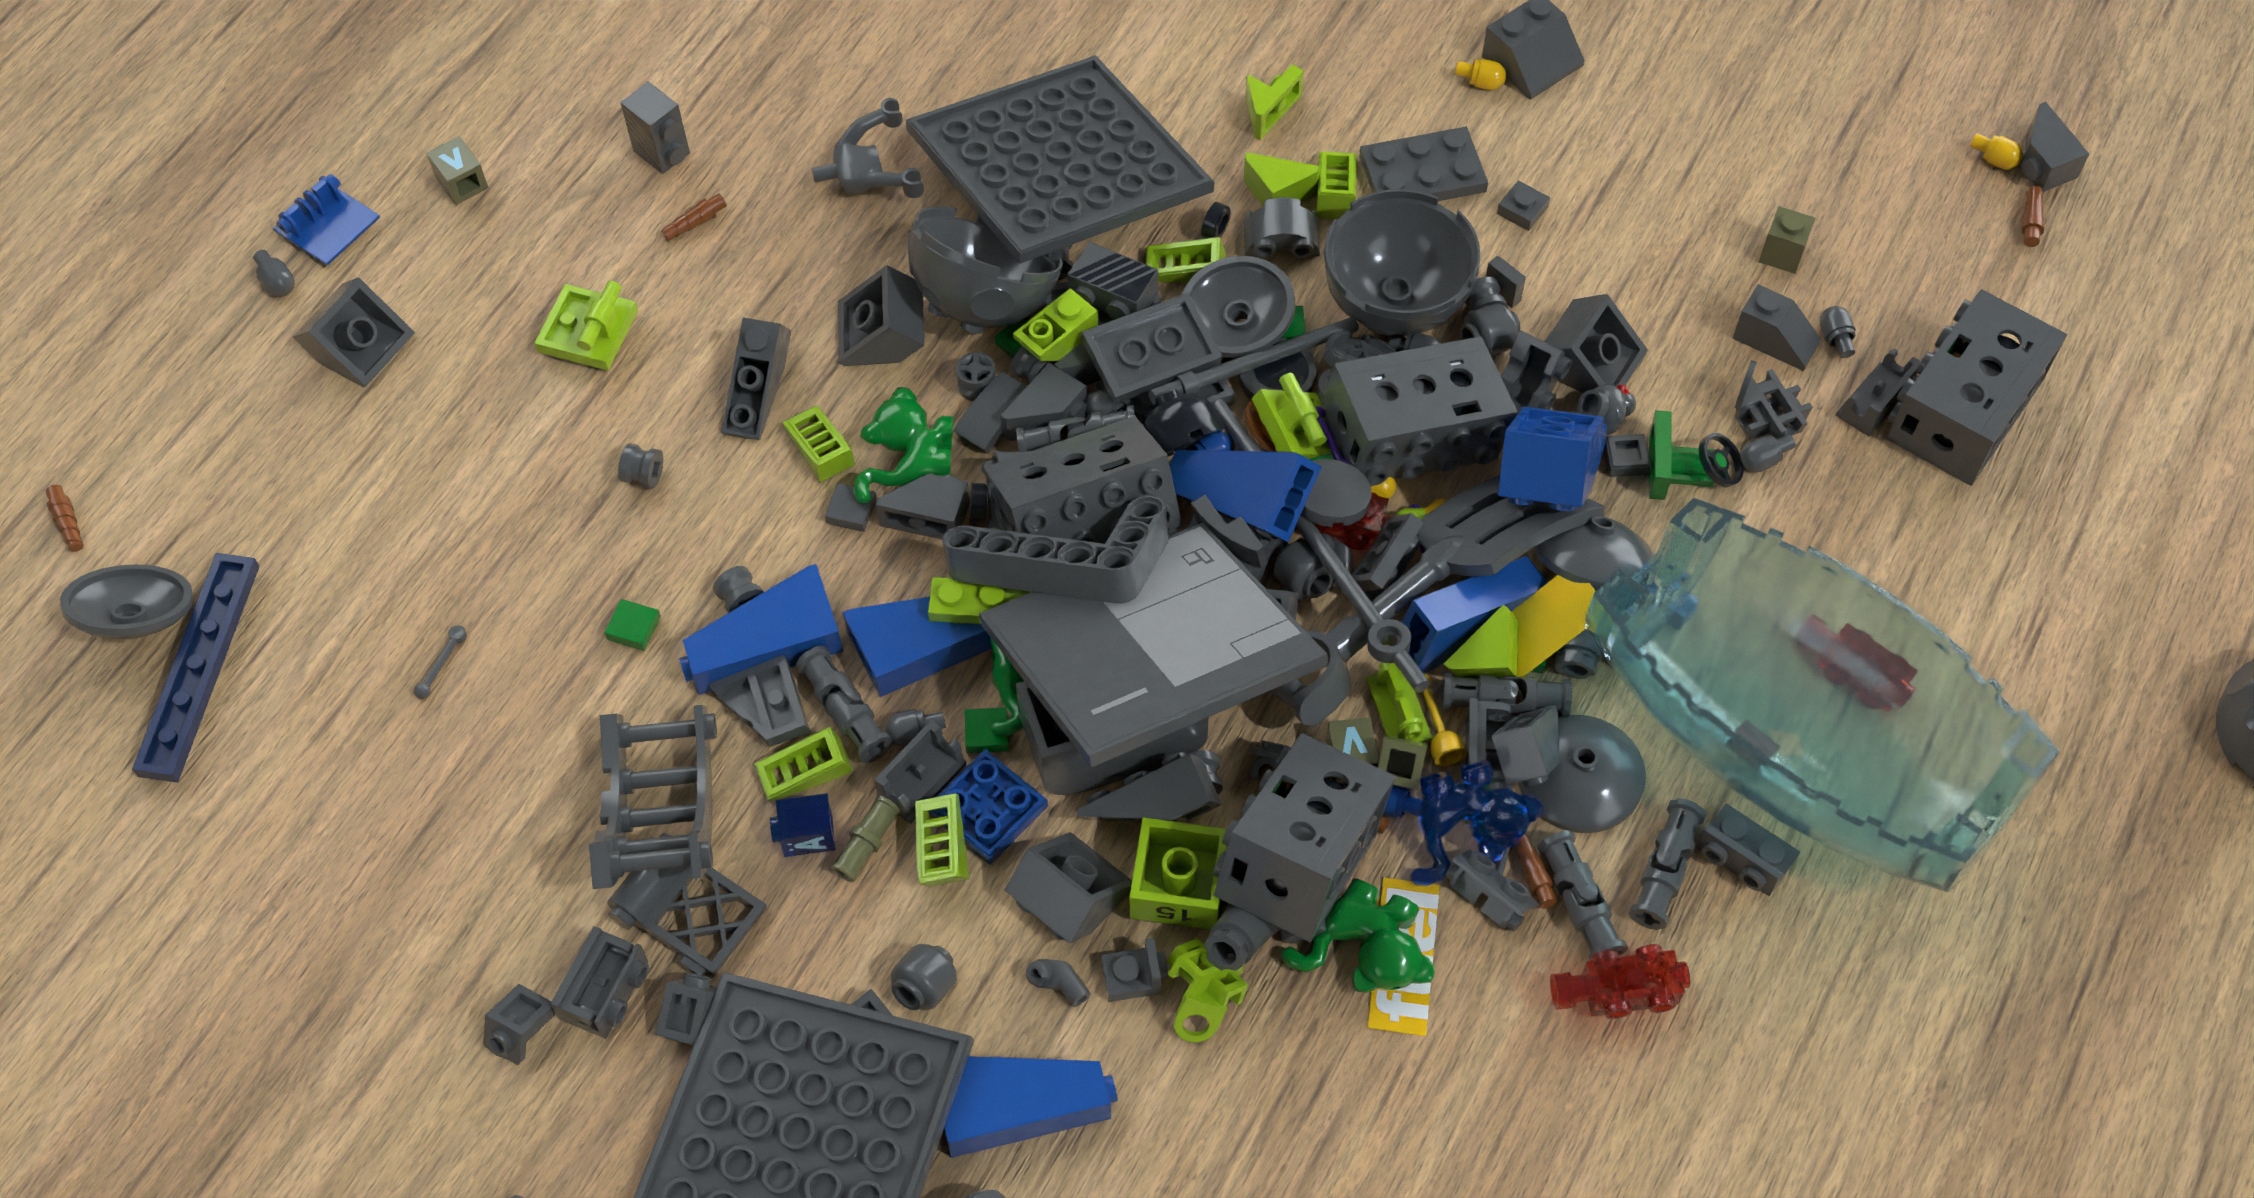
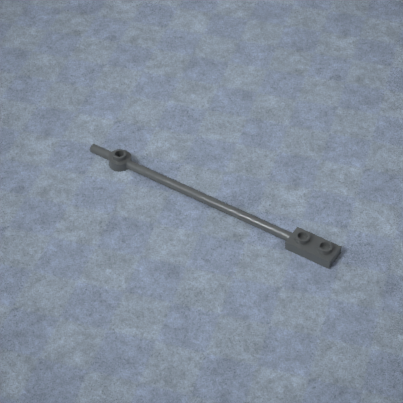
M1222 380L1200 388L1198 395L1204 396L1213 404L1220 415L1225 430L1241 451H1261L1228 407L1235 404V392L1227 381ZM1300 515L1296 528L1369 627L1367 647L1370 655L1383 663H1395L1416 693L1424 691L1430 682L1409 655L1411 633L1408 627L1400 621L1382 618L1315 524Z

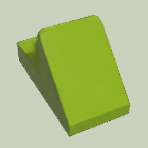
M1291 64L1282 75L1278 74L1275 76L1270 86L1251 75L1246 76L1245 98L1255 138L1261 140L1302 96L1304 70Z

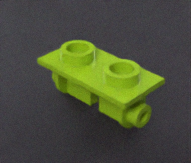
M1381 662L1378 674L1366 676V681L1386 735L1421 743L1432 740L1414 689L1395 663Z

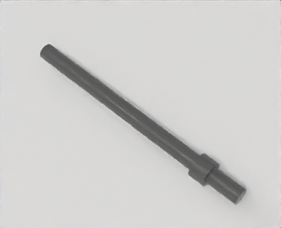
M1349 317L1195 374L1191 371L1176 376L1171 383L1149 390V399L1153 405H1157L1155 401L1157 397L1174 389H1177L1179 395L1198 394L1200 388L1326 343L1327 339L1334 333L1342 331L1356 332L1358 331V323L1354 318Z

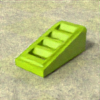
M1321 151L1319 152L1316 214L1318 218L1339 219L1350 209V203L1356 200V154Z
M1220 237L1146 246L1145 264L1158 269V282L1188 283L1205 266L1226 258V252ZM1160 258H1166L1165 268H1159ZM1175 258L1181 259L1180 266H1175ZM1191 259H1196V264H1191Z
M817 405L782 422L783 427L820 483L855 465L851 448ZM813 420H816V423H813L801 430L797 429ZM819 429H822V432H820V433H818V434H816V435H814V436H812V437H810V438H808V439H805V438H804L805 436H807V435H809V434H811V433H813V432H815V431H817V430H819ZM828 438V441L812 448V445ZM834 447L835 450L819 457V454Z
M831 727L754 764L767 799L770 802L835 780L853 771L843 742ZM829 750L833 759L826 762L823 752ZM810 756H813L816 767L810 769L806 759ZM793 762L797 763L800 775L794 777L790 763ZM779 767L785 780L780 785H778L773 769Z
M954 793L915 801L919 884L932 887L969 880L959 794ZM948 809V816L929 819L928 811ZM948 825V832L931 835V828ZM949 841V849L933 851V844ZM949 858L948 866L935 867L936 860Z

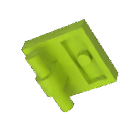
M611 280L607 282L602 293L565 284L534 343L537 352L609 371L638 313L636 301L618 297L622 287L619 283Z
M1287 373L1279 379L1284 391L1260 389L1251 398L1259 413L1261 422L1265 425L1275 445L1276 452H1295L1307 459L1332 454L1326 442L1327 439L1317 421L1319 414L1315 406L1321 407L1322 403L1317 393L1302 391L1293 373Z

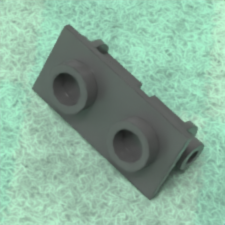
M1471 849L1455 856L1452 859L1455 864L1451 866L1445 875L1450 880L1449 885L1472 904L1477 903L1483 893L1489 898L1480 910L1503 929L1509 927L1512 931L1517 930L1525 919L1522 915L1538 905L1529 896V891L1524 885L1514 879H1507L1495 869V864L1489 857Z

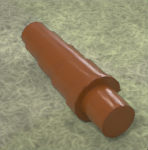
M2040 186L2030 187L2024 220L2022 222L2024 244L2029 247L2039 245L2040 236L2044 233L2043 195Z
M718 193L709 200H701L696 203L697 205L687 210L685 214L676 218L674 222L665 226L661 232L666 240L669 241L674 237H678L699 224L701 225L711 218H715L716 213L727 206L722 195Z
M51 485L46 489L49 499L47 502L48 510L51 512L69 550L77 552L84 545L73 512L74 508L70 498L64 494L62 486Z
M1519 832L1515 834L1513 841L1516 845V851L1521 860L1520 863L1530 887L1531 895L1537 897L1543 909L1554 906L1557 903V899L1552 890L1554 884L1550 874L1546 871L1527 833Z

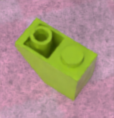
M1070 288L1015 331L1013 338L1040 361H1059L1082 343L1081 336L1083 331L1098 326V311Z

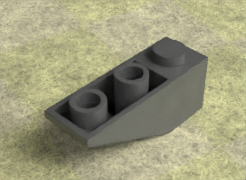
M743 317L721 433L761 440L785 369L791 330L782 324Z
M1179 752L1165 758L1161 762L1163 767L1149 774L1147 771H1141L1127 777L1123 781L1125 786L1113 792L1107 789L1089 796L1086 799L1087 805L1077 809L1076 813L1079 817L1090 820L1142 822L1144 817L1187 823L1222 804L1202 758L1190 753L1186 755L1185 752Z

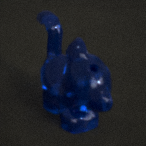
M1484 760L1463 765L1461 767L1462 779L1455 783L1447 771L1421 777L1422 802L1419 812V825L1424 834L1426 850L1434 862L1431 868L1414 869L1410 874L1411 881L1414 885L1430 886L1445 879V875L1452 863L1444 849L1442 838L1463 820H1468V828L1472 837L1478 842V851L1489 857L1493 863L1500 861L1506 850L1514 846L1527 832L1529 824L1536 821L1542 815L1544 810L1542 803L1536 797L1527 794L1519 795L1507 787L1486 790L1484 786L1489 785L1494 776L1490 761Z

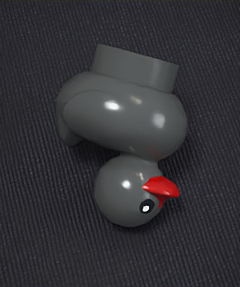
M1605 384L1596 387L1594 390L1584 392L1578 401L1577 410L1578 414L1604 417L1603 423L1607 424L1606 435H1610L1618 431L1619 425L1623 423L1624 418L1634 412L1636 399L1625 385L1621 384L1615 387L1614 385Z

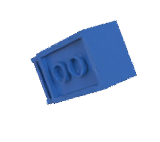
M1523 407L1505 431L1498 496L1509 497L1508 501L1517 505H1532L1534 501L1550 503V508L1560 511H1573L1575 506L1582 507L1592 489L1605 447L1607 424L1603 423L1604 417Z

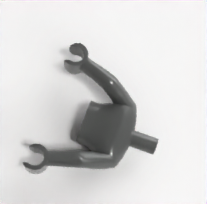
M887 98L882 101L880 109L855 120L835 144L833 163L812 168L814 182L838 178L845 192L850 195L862 194L875 187L903 186V192L907 197H921L924 192V186L920 181V172L917 169L908 168L903 173L883 172L876 146L856 145L865 132L876 125L884 123V125L891 128L901 125L903 118L902 113L899 111L898 101L894 98Z

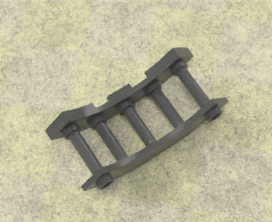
M695 705L694 720L631 726L630 722H624L623 715L621 714L599 715L602 770L604 774L611 773V791H602L600 821L601 825L607 824V828L603 831H597L595 839L589 844L593 889L613 887L618 878L623 877L624 872L691 865L692 879L702 878L707 868L713 867L711 846L712 768L710 739L717 738L715 714H708L707 706ZM696 736L697 766L633 772L632 768H626V748L632 747V743ZM697 783L696 804L632 810L631 806H627V794H634L635 789ZM694 821L693 829L688 835L631 841L626 837V833L633 832L634 827Z

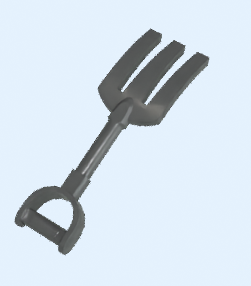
M1500 475L1488 479L1457 494L1421 519L1424 523L1417 534L1424 553L1421 555L1420 561L1372 600L1371 603L1383 619H1392L1433 583L1444 580L1451 573L1463 576L1495 575L1534 546L1560 533L1589 524L1595 516H1603L1605 506L1591 499H1586L1582 507L1575 506L1573 511L1555 510L1550 508V503L1534 501L1532 505H1517L1508 501L1509 497L1498 496ZM1359 613L1353 617H1346L1327 634L1317 631H1306L1327 653L1328 658L1327 669L1315 682L1307 686L1296 679L1269 691L1294 708L1295 716L1305 725L1313 726L1322 722L1347 697L1351 681L1345 662L1368 644L1370 629Z

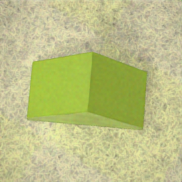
M1246 152L1243 182L1263 207L1264 201L1267 199L1280 197L1294 198L1300 200L1301 203L1316 196L1319 166Z
M1503 604L1444 665L1456 677L1478 678L1480 674L1491 675L1496 678L1504 676L1517 677L1518 619Z

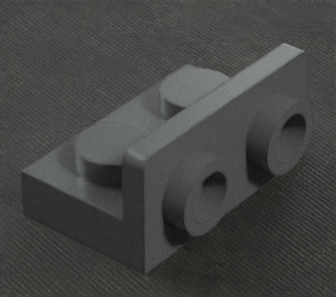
M1413 513L1388 518L1352 575L1370 601L1374 600L1400 578L1421 544L1417 533L1424 522Z
M1727 803L1711 824H1707L1703 829L1695 846L1702 851V854L1708 861L1715 865L1726 867L1738 875L1747 887L1756 891H1762L1768 896L1772 894L1800 854L1799 850Z

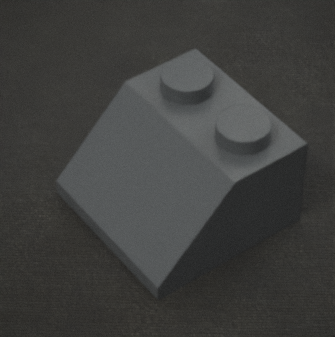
M1528 0L1486 27L1482 57L1500 63L1506 71V79L1530 100L1584 66V57L1566 15L1549 0Z
M886 265L838 300L839 364L843 366L900 363L924 346L923 293L918 288L914 278Z
M358 277L342 283L295 333L293 338L321 365L361 387H366L415 332Z
M1608 294L1573 299L1545 340L1546 343L1564 351L1565 356L1572 359L1567 375L1562 381L1559 379L1558 381L1581 393L1594 390L1596 387L1605 384L1614 385L1615 387L1621 384L1626 385L1648 351Z
M1069 832L1028 848L1004 891L1016 900L1017 905L1022 910L1034 914L1048 925L1050 932L1054 936L1072 943L1091 934L1130 893L1132 880L1073 833Z

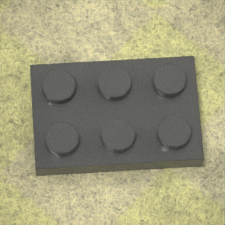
M1467 126L1360 146L1359 157L1372 193L1391 189H1407L1439 197V201L1487 192L1488 180Z
M1189 292L1083 331L1081 340L1114 404L1171 383L1176 376L1191 371L1195 374L1220 365L1222 355Z

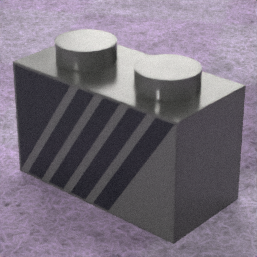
M649 81L620 102L633 151L660 173L664 174L674 165L681 163L690 154L679 105Z
M1089 242L1068 273V289L1071 288L1096 310L1108 314L1113 319H1118L1150 307L1158 294V269Z

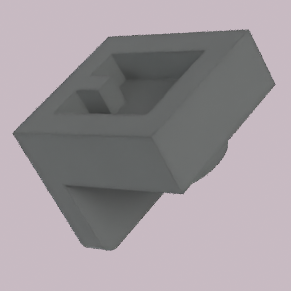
M1154 938L1145 939V948L1101 954L1108 1002L1161 994V978L1168 977V967L1165 951L1156 952Z
M686 973L683 979L666 982L655 1035L691 1045L695 1044L717 986L710 985L711 978L699 974Z
M518 984L485 1014L484 1046L496 1056L504 1057L519 1065L525 1059L527 1041L554 1017L555 1011L550 1004L551 1001Z

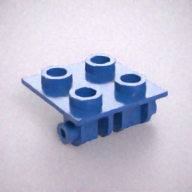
M329 174L327 177L321 176L319 182L311 188L312 192L308 190L303 192L305 200L298 197L291 207L285 212H281L278 215L279 220L273 228L276 233L327 266L380 218L379 214L338 189L341 183L332 174Z

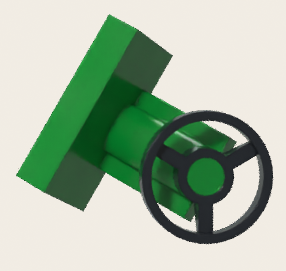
M1655 410L1649 431V459L1651 464L1649 472V499L1665 500L1670 484L1713 487L1714 483L1722 487H1731L1741 481L1744 468L1740 460V453L1730 439L1720 433H1712L1701 440L1699 448L1672 446V411ZM1709 440L1718 441L1724 446L1721 450L1707 449ZM1728 454H1730L1735 468V475L1732 481L1727 471L1729 469Z

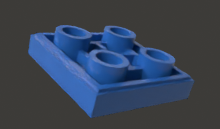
M986 749L937 796L959 794L965 845L989 865L1048 807V800ZM947 808L928 811L929 815L933 818L948 816Z

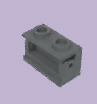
M593 926L550 1003L559 1020L607 1039L612 1028L618 1027L622 1023L628 1008L627 1000L633 989L639 988L646 979L649 965L640 944L634 946L624 939Z

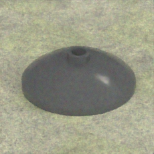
M1232 256L1212 262L1199 270L1190 279L1182 293L1183 295L1189 292L1222 357H1242L1269 348L1286 333L1295 314V295L1289 278L1276 265L1258 257ZM1239 319H1246L1243 322H1236Z
M1595 516L1589 524L1575 527L1534 546L1537 557L1554 573L1572 582L1590 583L1593 588L1600 590L1626 591L1640 588L1650 582L1656 569V558L1648 544L1622 523L1605 516Z
M137 564L112 566L85 574L70 583L60 597L61 613L69 624L87 634L111 639H135L160 632L178 622L189 611L193 603L192 587L182 575L158 566Z
M1586 715L1558 717L1559 765L1547 775L1548 780L1543 783L1524 787L1522 781L1518 782L1522 796L1539 817L1563 830L1576 833H1595L1619 825L1637 808L1645 788V766L1637 746L1622 730L1605 720ZM1581 756L1588 757L1592 763L1584 764L1578 758Z

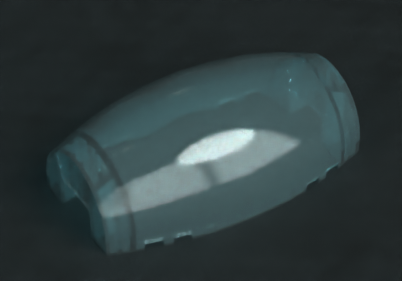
M1693 498L1669 521L1656 554L1632 577H1629L1619 569L1593 594L1585 618L1586 629L1615 673L1648 713L1693 758L1736 793L1784 825L1839 854L1887 874L1949 893L1968 874L2004 830L2045 775L2060 751L2040 730L2039 726L2025 709L2016 712L2000 695L2004 688L1994 678L1986 681L1969 665L1973 659L1940 629L1897 597L1847 565L1811 546L1805 552L1782 541L1784 533L1770 527L1768 534L1744 524V515ZM1746 719L1780 746L1771 759L1744 738L1734 733Z

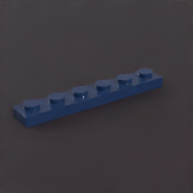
M221 553L215 554L132 770L137 777L179 782L260 566L255 558Z

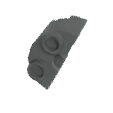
M1285 197L1267 199L1264 201L1263 208L1253 213L1249 210L1246 213L1243 221L1245 256L1270 258L1278 250H1288L1294 257L1298 258L1320 256L1319 227L1316 211L1313 209L1310 212V210L1301 207L1300 200Z
M1520 330L1509 353V362L1500 376L1517 409V415L1523 407L1550 410L1556 399V394L1552 393L1558 379L1562 381L1567 375L1572 359L1566 357L1564 351Z

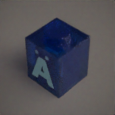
M828 793L776 800L777 816L770 817L772 842H780L784 857L836 850L833 814Z

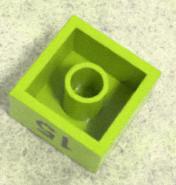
M1143 817L1129 897L1130 919L1211 930L1219 919L1221 899L1214 896L1218 877L1213 875V871L1219 857L1228 847L1222 844L1226 829Z

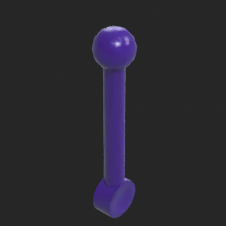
M1315 406L1319 414L1317 421L1327 439L1326 442L1334 459L1349 464L1347 460L1343 459L1325 422V410L1320 406Z

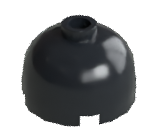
M1177 389L1155 399L1158 406L1147 414L1143 424L1168 457L1174 455L1176 450L1193 447L1194 444L1204 439L1203 437L1210 433H1220L1221 430L1225 429L1219 413L1209 400L1195 393L1179 395Z

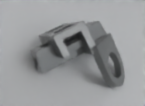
M1751 360L1734 407L1736 408L1735 418L1748 439L1751 440L1767 433H1771L1775 439L1788 433L1792 436L1801 433L1807 425L1806 419L1813 407L1811 403L1801 406L1797 399L1801 391L1799 385L1785 389L1773 369L1767 371L1765 381L1756 383L1752 375L1757 362ZM1771 394L1772 397L1766 399L1765 396ZM1782 406L1786 413L1782 414L1778 407ZM1752 417L1755 423L1751 424L1748 418Z

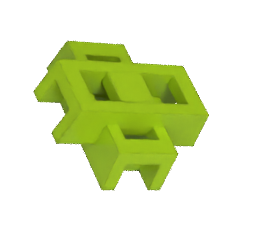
M1198 939L1176 946L1166 960L1172 967L1168 975L1172 979L1181 976L1190 984L1175 1014V1032L1181 1039L1195 1043L1205 1041L1214 1035L1227 1011L1229 998L1237 1005L1241 1004L1248 986L1240 977L1244 965L1236 971L1216 968L1207 959L1208 952L1204 944ZM1201 1015L1209 1023L1205 1029L1194 1032L1187 1030L1183 1026V1022L1189 1016Z

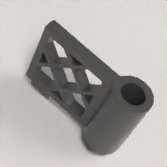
M662 833L659 838L670 837L671 835ZM691 865L630 872L607 901L612 909L609 912V916L618 925L627 930H630L632 926L644 929L683 957L679 961L681 966L693 974L704 976L705 973H708L712 977L717 974L767 909V906L764 902L713 868H707L704 877L713 882L715 896L689 900L687 886L693 880ZM719 887L728 892V894L720 895ZM683 892L684 901L675 902ZM741 901L752 909L743 921L724 924L721 903ZM716 904L719 925L693 929L690 908ZM685 909L688 930L669 933L657 925L666 912ZM735 931L727 941L726 932ZM721 933L723 947L712 961L696 951L695 937ZM690 938L691 947L683 943L681 940Z

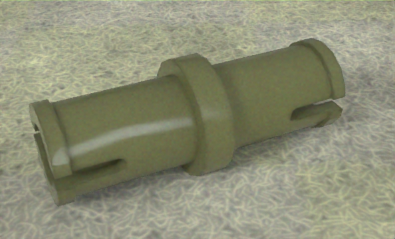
M877 796L860 825L852 827L849 832L851 838L835 863L831 865L832 871L841 878L854 882L871 853L878 852L882 846L880 839L895 816L899 814L900 808L889 799Z

